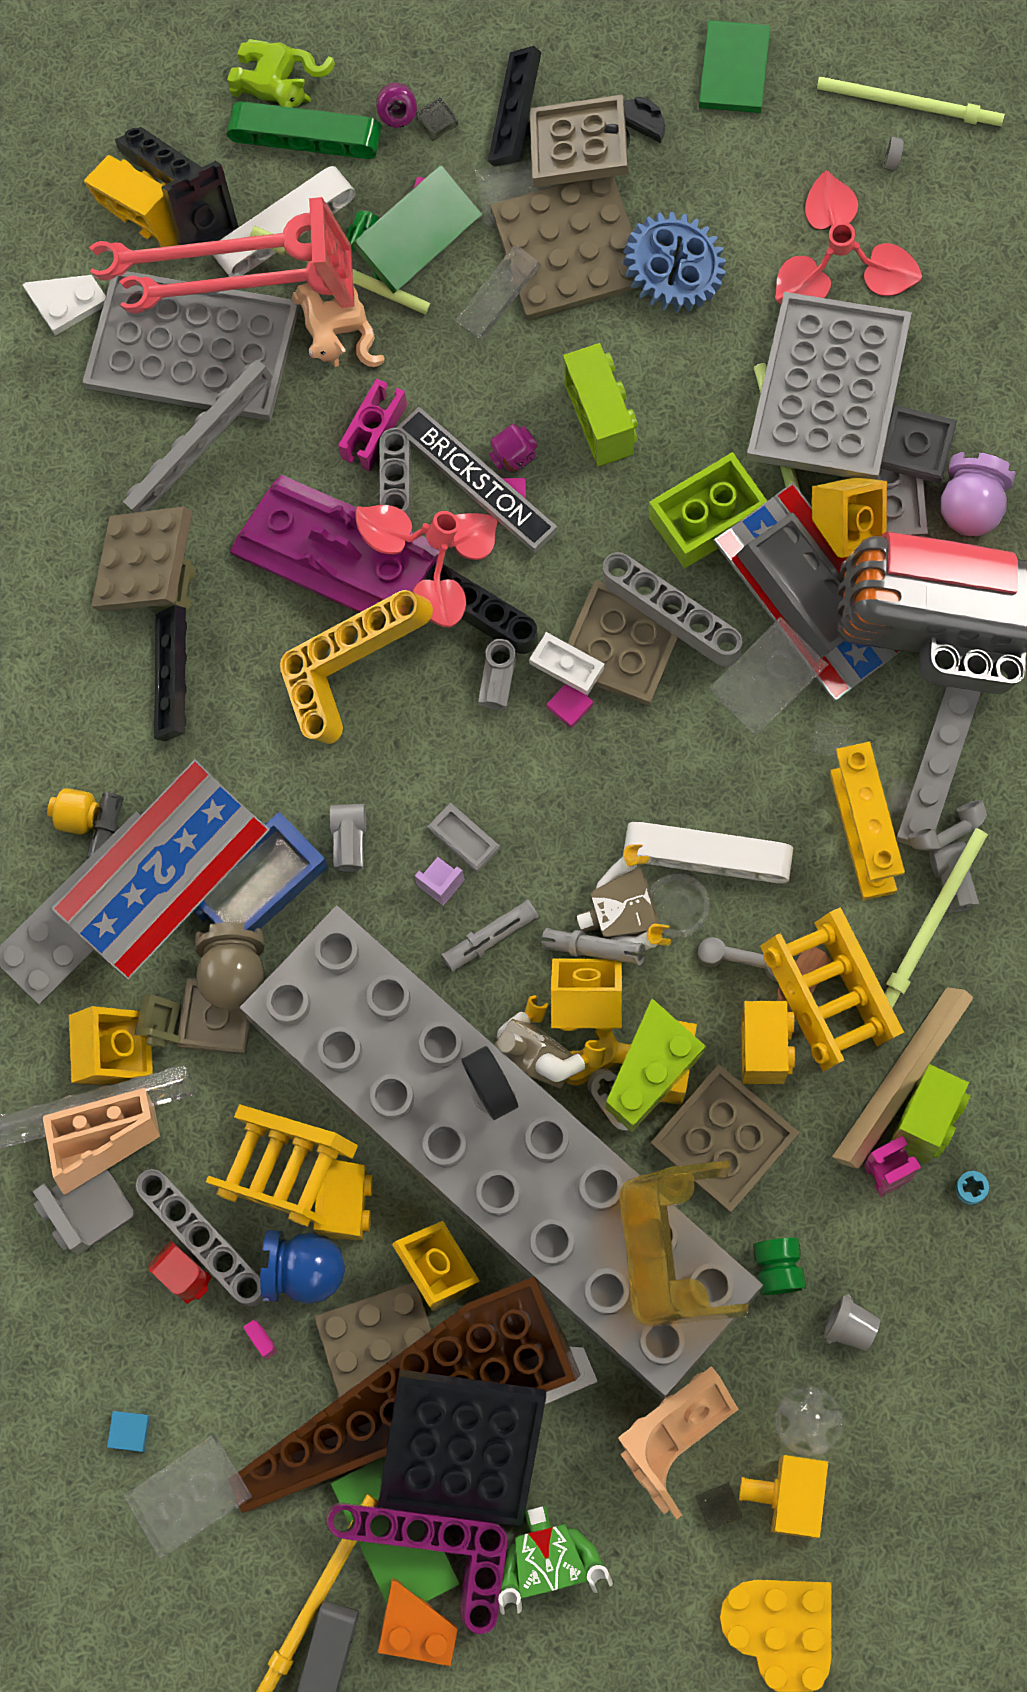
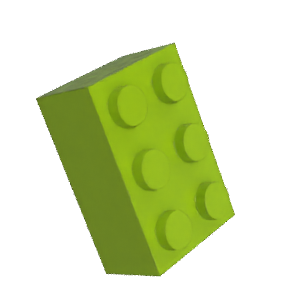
M597 343L563 355L564 385L597 467L634 455V443L638 441L635 428H638V422L633 409L627 410L624 400L627 399L621 380L616 382L612 372L615 371V365L611 354H605L601 344Z
M732 452L649 502V519L685 569L717 550L718 547L713 540L766 503L767 500Z
M929 1064L916 1084L890 1142L904 1136L908 1143L904 1148L909 1156L915 1157L925 1164H928L933 1156L939 1158L945 1148L948 1147L956 1130L954 1124L958 1121L960 1115L963 1114L971 1095L965 1093L969 1082Z

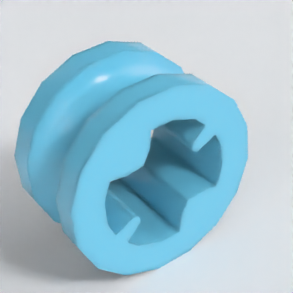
M968 1171L957 1180L955 1186L956 1195L963 1203L969 1205L978 1204L988 1195L989 1182L980 1172ZM966 1179H972L974 1184L980 1183L982 1190L979 1189L977 1191L979 1196L973 1197L971 1192H964L963 1186L965 1187L968 1184L965 1181Z

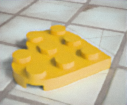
M752 1580L742 1582L731 1589L722 1602L720 1612L722 1632L729 1644L742 1654L756 1657L759 1673L765 1683L776 1692H814L819 1690L829 1675L831 1665V1582Z

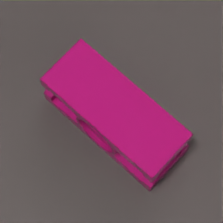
M379 379L374 381L338 445L341 459L352 463L355 457L351 453L359 441L363 440L368 445L365 452L359 450L357 457L360 458L362 468L367 471H371L380 455L381 435L386 430L395 428L407 406L405 391L396 388L394 392L395 397L388 408L383 410L379 407L381 399L385 400L387 396L386 388L388 387L387 383ZM371 422L380 423V425L374 429L366 427Z
M904 1136L871 1152L863 1165L867 1174L872 1173L877 1181L875 1188L880 1197L910 1182L921 1169L917 1159L909 1157L904 1147L908 1143Z

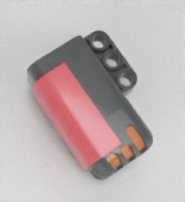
M886 531L881 536H872L863 540L842 564L839 575L844 580L839 585L838 594L843 597L838 604V614L842 618L837 623V630L844 641L858 645L919 653L920 675L926 682L934 685L992 694H1004L1024 677L1027 651V560L1017 559L1016 554L1010 551ZM935 660L940 661L944 669L937 666ZM968 665L975 669L976 674L969 670ZM1000 670L1007 674L1008 679L1002 676Z

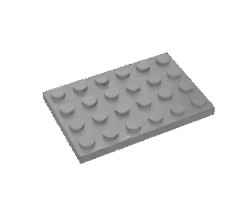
M128 271L110 280L82 382L85 389L209 410L216 402L218 394L223 389L229 388L238 379L241 369L248 364H252L257 358L267 367L273 378L238 416L271 421L300 308L299 304H294L292 299L239 290H227L162 298L153 308L134 314L125 311L120 304L122 302L126 304L137 303L143 296V287L134 285L125 289L119 282L124 277H149L160 285L187 281Z
M784 292L747 451V460L848 478L859 477L878 480L912 312Z

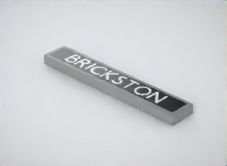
M420 407L396 427L405 431L410 445L534 553L558 532V527Z

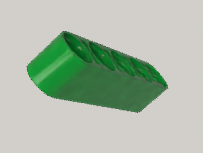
M236 102L232 105L226 135L231 141L241 144L373 159L377 154L382 125L376 119L365 116L251 102Z

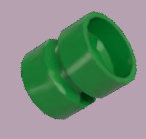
M778 1238L753 1244L755 1261L764 1269L757 1275L758 1281L763 1284L760 1295H778L806 1289L804 1269L795 1264L801 1259L799 1238Z

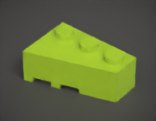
M651 999L605 1106V1109L631 1132L636 1129L704 1054L706 1047L653 999Z

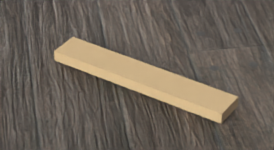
M949 987L945 989L832 1156L835 1160L846 1166L860 1168L973 1000V996L966 990Z

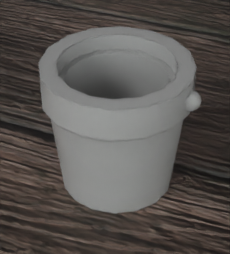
M849 1294L841 1295L831 1311L823 1337L828 1344L839 1342L867 1351L879 1329L880 1318L854 1303Z

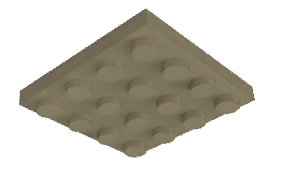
M614 176L564 183L490 204L526 320L641 288H631L635 277H626L625 273L629 267L622 264L626 256L623 250L628 243L627 240L632 229Z

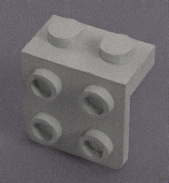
M108 1169L66 1195H63L58 1185L51 1188L45 1183L33 1191L38 1199L34 1206L44 1221L50 1218L57 1230L52 1232L59 1246L63 1250L69 1248V1250L77 1255L127 1223L135 1215L133 1207Z

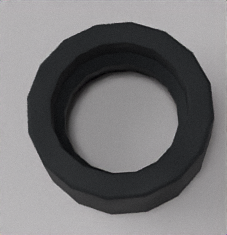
M487 1046L461 1059L471 1083L493 1120L519 1107L503 1071Z

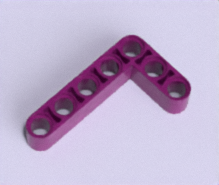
M337 1503L327 1511L325 1524L328 1530L336 1537L342 1539L467 1555L460 1605V1619L467 1629L476 1634H486L494 1628L498 1618V1599L501 1593L507 1548V1535L499 1525L486 1521L350 1503ZM341 1510H348L353 1517L352 1525L345 1531L337 1530L333 1522L335 1515ZM378 1515H385L389 1521L388 1530L385 1534L376 1536L370 1530L371 1521ZM414 1520H421L425 1526L424 1535L418 1540H410L407 1535V1527ZM456 1524L461 1530L460 1540L454 1545H447L443 1539L444 1530L448 1526ZM492 1529L497 1535L496 1544L493 1548L484 1550L480 1545V1536L485 1530ZM488 1567L492 1572L491 1582L485 1587H478L475 1583V1574L480 1568ZM478 1605L485 1606L487 1610L486 1620L480 1625H472L470 1621L471 1610Z

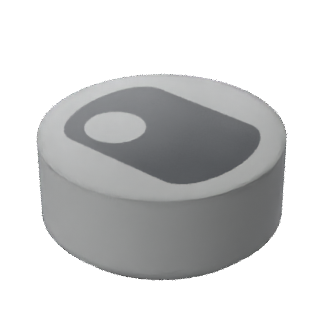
M890 137L883 168L890 170L898 168L904 144L902 138Z

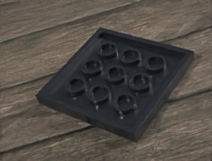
M400 1370L378 1507L523 1526L545 1408L546 1390Z

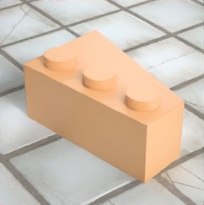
M145 1088L43 1116L52 1175L63 1195H66L160 1137L155 1107Z

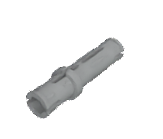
M526 899L522 904L497 918L475 934L470 932L465 935L466 939L440 955L446 966L453 973L476 956L478 958L486 955L485 951L510 936L532 920L539 918L530 901Z
M546 928L542 935L544 938L555 939V941H541L544 950L567 952L571 957L580 958L582 955L631 963L638 966L643 963L645 956L631 954V952L645 953V945L643 943L585 935L584 931L579 930L570 933Z

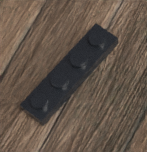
M535 46L516 50L509 54L488 162L495 168L520 162L542 53Z
M178 605L171 606L156 614L154 739L160 741H168L185 734L187 622L186 608Z

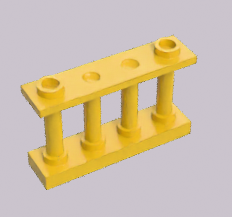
M865 742L837 748L836 754L840 768L830 770V777L862 900L896 894L897 887L894 876L903 875L905 871L871 743Z
M841 907L827 913L814 922L817 931L786 944L780 933L760 945L764 961L771 968L811 1047V1054L814 1060L819 1063L823 1072L844 1061L840 1051L870 1037L873 1038L878 1047L904 1033ZM824 943L833 962L802 975L793 956ZM841 975L849 993L818 1007L809 988L834 976ZM856 1006L865 1025L833 1038L825 1019Z
M239 1104L234 1117L246 1124L244 1130L247 1133L226 1181L208 1176L206 1183L218 1188L216 1195L231 1202H236L239 1197L289 1214V1220L308 1227L311 1221L324 1226L327 1219L311 1211L332 1159L336 1160L338 1154L353 1159L358 1145L335 1132ZM266 1132L269 1133L268 1137L271 1139L250 1188L239 1186L259 1138L264 1137ZM289 1140H293L292 1144L295 1147L274 1196L263 1194L283 1145H287ZM314 1147L318 1148L316 1151L319 1153L298 1205L287 1202L307 1153L312 1152Z

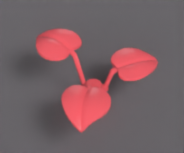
M826 170L810 189L805 205V215L809 224L817 230L831 227L828 240L829 248L826 250V254L818 267L815 261L808 256H795L787 260L780 268L777 276L775 300L782 304L784 292L826 298L831 288V280L822 271L833 254L843 256L852 250H855L864 264L869 265L864 272V281L867 287L877 295H898L918 284L922 279V274L913 257L903 248L894 244H879L874 247L871 259L866 257L860 248V243L855 242V230L849 224L853 221L858 211L857 197L846 184L839 181Z
M389 505L358 506L355 512L358 530L365 542L376 551L384 554H399L405 546V541L413 542L423 534H426L431 547L439 549L433 577L434 581L422 580L416 584L412 592L427 598L431 602L433 613L429 621L441 627L450 628L455 626L464 614L466 597L458 582L450 579L440 581L446 550L448 547L452 548L455 546L456 552L465 559L480 560L486 558L491 553L495 544L498 521L488 514L467 513L454 515L448 511H440L435 514L431 524L424 523L421 529L410 534L412 530L411 520L401 509Z

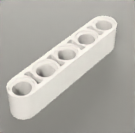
M328 167L221 240L250 237L254 226L273 234L283 233L286 224L293 217L303 213H310L309 198L323 197L330 211L334 214L352 201L355 196V190L336 167ZM272 248L217 254L213 255V257L230 277L246 274L276 252L272 251Z
M644 822L628 823L624 849L630 844H642L643 846L639 848L637 856L648 855L649 861L646 864L772 883L789 882L793 847L789 844Z

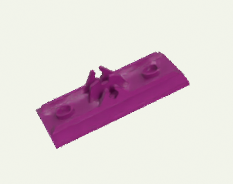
M280 475L270 486L238 534L230 553L241 560L360 613L399 591L407 590L412 592L416 584L425 578L432 565L437 562L439 549L431 547L427 538L420 536L413 542L405 541V546L399 554L378 552L365 542L358 530L355 517L356 507ZM386 618L382 622V624L384 625L386 623Z

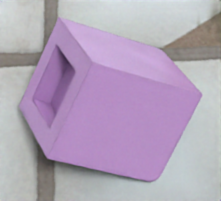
M439 857L434 860L424 874L418 871L415 875L417 886L443 906L465 880L463 870L459 867L453 869Z

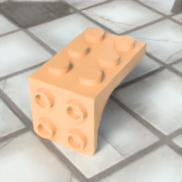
M712 1366L706 1371L695 1375L689 1384L676 1394L666 1397L659 1407L646 1417L636 1420L629 1430L618 1437L625 1448V1451L620 1455L630 1467L636 1479L643 1488H646L661 1512L666 1514L670 1510L676 1520L682 1516V1513L667 1492L666 1478L670 1466L680 1454L739 1410L722 1379Z

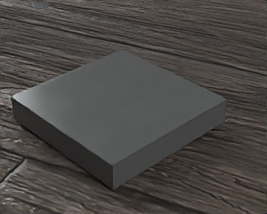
M893 405L880 469L941 484L957 420Z

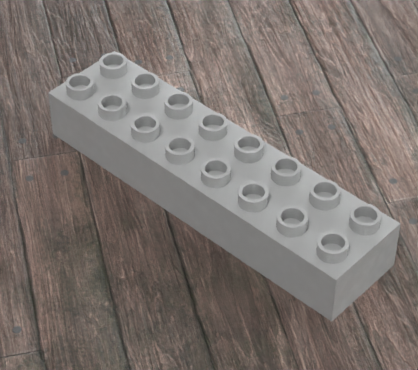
M337 905L240 1006L249 1023L523 1274L528 1278L535 1277L546 1295L661 1400H664L675 1390L759 1294L763 1286L762 1283ZM484 1046H487L494 1055L519 1105L517 1109L496 1120L490 1117L461 1061L462 1058Z

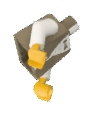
M630 844L624 849L623 857L606 872L597 883V888L591 892L595 909L577 914L580 929L587 933L601 928L604 938L643 943L645 951L657 945L669 946L671 939L662 938L663 931L669 929L670 926L660 924L646 875L640 867L636 868L637 865L648 863L649 857L648 855L637 856L639 848L643 846L642 844Z
M536 995L529 997L524 1012H518L505 1022L497 1032V1041L494 1046L527 1075L558 1088L563 1086L567 1078L583 1071L585 1065L596 1068L600 1067L604 1061L606 1048L597 1049L598 1041H587L584 1054L581 1056L579 1054L573 1055L536 1025L531 1024V1022H542L548 1007V1003L543 1006H537L538 996Z

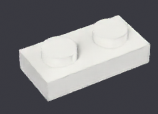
M547 632L529 659L530 665L587 696L604 670V663Z

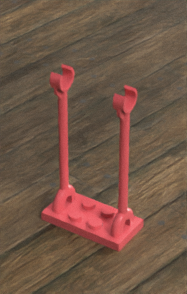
M323 197L309 198L310 213H303L293 217L286 224L283 233L134 251L126 248L122 243H109L107 241H99L89 247L96 256L105 251H110L114 254L113 263L109 268L102 271L93 268L90 270L95 278L104 281L125 274L134 264L284 247L291 257L299 261H309L306 268L165 285H160L149 277H124L119 282L125 289L134 285L143 287V296L137 303L126 304L122 302L120 304L129 313L137 314L153 308L158 301L167 297L306 281L319 294L334 295L342 308L355 307L351 244ZM311 230V243H300V235L305 231Z

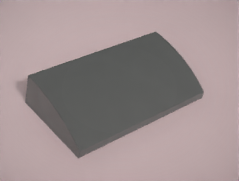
M792 512L745 545L736 555L814 659L818 661L844 642L837 630V623L842 618L838 614V604L843 599L838 594L839 585L844 579L840 577L839 572Z

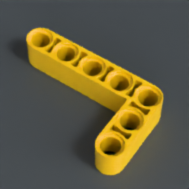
M399 591L292 648L283 655L280 662L281 673L300 730L305 737L326 744L335 743L340 738L343 725L327 676L428 623L432 617L433 607L427 598L411 591ZM414 603V609L409 614V609L411 605ZM386 618V623L384 627L381 628L382 622ZM358 633V639L354 643V637ZM329 648H330V649H331V650H330V654H329V656L327 657V651H328ZM313 692V698L310 701V695ZM323 722V729L320 732V725Z

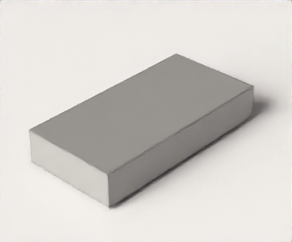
M451 802L427 826L428 830L477 873L500 850L499 844Z

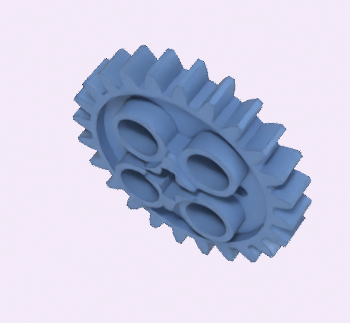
M660 212L655 220L648 216L643 224L638 223L634 232H631L627 240L628 243L623 250L626 256L622 264L629 267L625 276L635 277L631 288H642L640 298L650 295V305L653 306L659 300L662 302V310L665 311L669 304H673L675 312L678 313L683 304L689 312L695 304L701 308L705 301H710L722 284L720 280L726 274V271L722 269L726 259L719 257L724 249L723 247H714L718 239L717 236L707 237L708 226L701 230L697 228L698 219H695L690 224L687 223L686 214H683L680 220H676L674 212H670L667 220H665ZM677 239H680L681 245L674 264V256L672 255L677 248ZM674 264L676 270L672 275V282L670 286L668 284V278ZM652 269L658 270L661 274L654 272Z

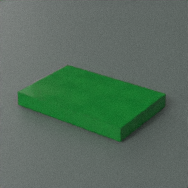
M708 21L699 108L761 113L771 25Z

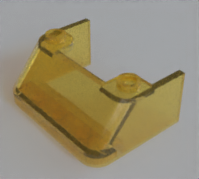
M729 1160L673 1166L631 1178L621 1187L620 1207L632 1310L634 1317L640 1324L647 1327L746 1317L749 1311L748 1303L710 1307L708 1292L702 1283L694 1279L676 1280L667 1206L683 1204L691 1198L694 1192V1180L728 1177L730 1170Z

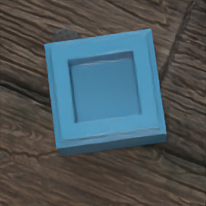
M113 1411L107 1448L145 1452L150 1416Z

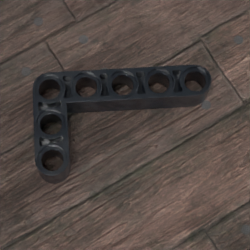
M436 563L432 565L423 580L434 581ZM442 565L440 580L450 579L458 582L465 593V597L475 599L473 604L466 605L462 620L495 640L504 639L509 641L513 645L515 652L519 654H527L536 648L538 643L537 625L530 616L448 566ZM494 613L503 616L498 622L487 620V617ZM521 630L531 633L526 639H518L514 636Z

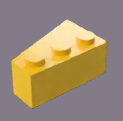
M108 155L86 177L84 183L94 199L126 223L130 220L140 226L142 230L139 233L148 240L152 235L157 239L161 247L178 245L161 188L166 183L163 182L161 184L155 181L148 172L144 170L139 172L125 159L119 161L111 155Z

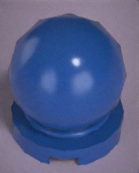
M267 1230L263 1250L269 1251L268 1268H261L260 1290L263 1301L278 1302L280 1294L284 1292L294 1301L309 1304L323 1302L337 1291L343 1282L345 1263L340 1248L331 1239L316 1233L298 1234L287 1241L284 1239L283 1231Z

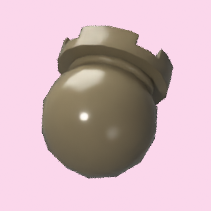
M223 922L209 925V932L203 934L199 931L196 933L195 951L201 957L196 974L198 990L216 1008L230 1011L240 1009V1006L264 982L265 971L262 960L259 958L265 947L264 933L261 929L256 928L253 932L245 930L244 923Z

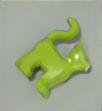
M249 39L248 42L241 43L237 55L239 62L247 64L250 61H256L257 65L254 71L240 67L231 68L227 82L230 87L229 91L234 97H239L244 92L262 101H276L280 106L297 108L302 102L310 103L311 98L304 92V79H287L295 63L301 61L308 74L313 77L322 78L332 72L335 61L332 57L328 56L323 65L317 66L312 54L302 49H294L280 42L268 43L266 41Z

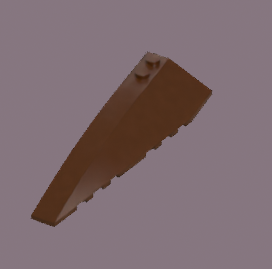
M531 1277L467 1303L229 1478L241 1512H247L385 1457L400 1370L545 1389L546 1392L576 1381L581 1374L567 1339L537 1279Z

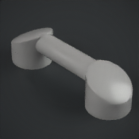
M983 800L972 801L958 807L957 812L961 822L938 835L934 827L913 832L908 836L911 847L915 850L923 851L941 850L942 847L974 831L975 828L980 827L987 816Z
M715 937L703 940L698 947V960L706 967H716L723 960L764 968L766 975L771 980L777 982L771 968L765 963L763 954L726 947L723 941Z

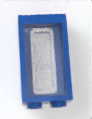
M278 812L265 824L270 830L193 912L203 922L208 918L213 924L241 922L244 923L245 930L254 932L256 928L261 929L328 868L325 858Z

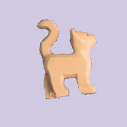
M308 283L298 285L296 291L292 294V302L302 305L305 326L313 338L312 345L309 348L311 358H319L323 362L331 361L334 367L339 366V356L344 354L346 349L336 334L360 331L362 336L356 345L357 357L363 364L369 367L382 365L384 362L383 355L373 356L368 352L375 336L373 328L366 319L364 306L358 299L355 287V307L342 308L335 297L333 300L323 302L319 293L314 291Z

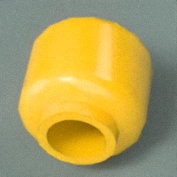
M64 788L57 797H51L47 815L52 817L53 826L56 830L84 835L90 829H94L92 827L93 820L97 818L100 804L96 802L95 797L90 792Z

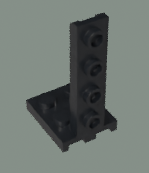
M142 127L129 129L125 132V135L115 139L116 146L122 154L166 183L161 188L178 245L219 241L239 228L223 167L220 163L214 161L201 167Z

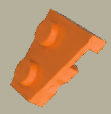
M392 1578L378 1653L451 1666L458 1631L457 1625L444 1615H440L421 1597L418 1598L409 1591L398 1579Z

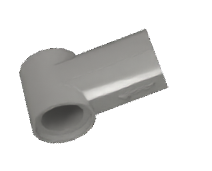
M496 639L487 646L485 651L486 660L478 705L500 710L507 709L516 657L515 649L509 641ZM498 652H504L510 658L507 662L498 664L492 660V657Z
M365 804L330 805V829L334 843V869L343 872L363 870V834H366Z
M964 841L948 844L942 847L941 850L929 851L933 873L936 878L940 879L942 888L966 847ZM971 867L948 907L949 913L966 911L977 907L979 904L970 874Z

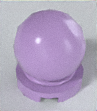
M960 452L953 455L950 459L947 472L952 480L948 482L941 496V514L948 527L960 535L981 536L988 534L999 525L1006 512L1007 497L1004 491L1012 487L1016 472L1009 471L1010 464L999 457L979 453L978 459L964 458L965 452Z

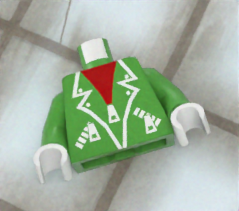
M546 1506L527 1510L525 1515L530 1533L515 1537L516 1542L511 1544L506 1551L501 1593L498 1599L500 1612L504 1615V1606L507 1603H515L517 1605V1613H520L522 1611V1598L587 1581L592 1591L598 1593L595 1583L599 1579H606L609 1586H612L613 1582L608 1570L601 1561L596 1547L578 1529H568L566 1524L551 1527Z

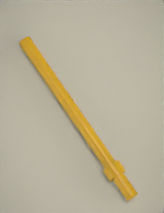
M367 1494L361 1505L377 1507L378 1499ZM341 1539L280 1650H275L267 1663L270 1667L256 1692H273L282 1674L287 1675L294 1662L291 1658L357 1542L356 1540Z

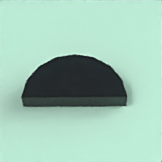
M635 97L634 100H625L626 125L661 143L665 134V121L660 108L651 100L641 97Z

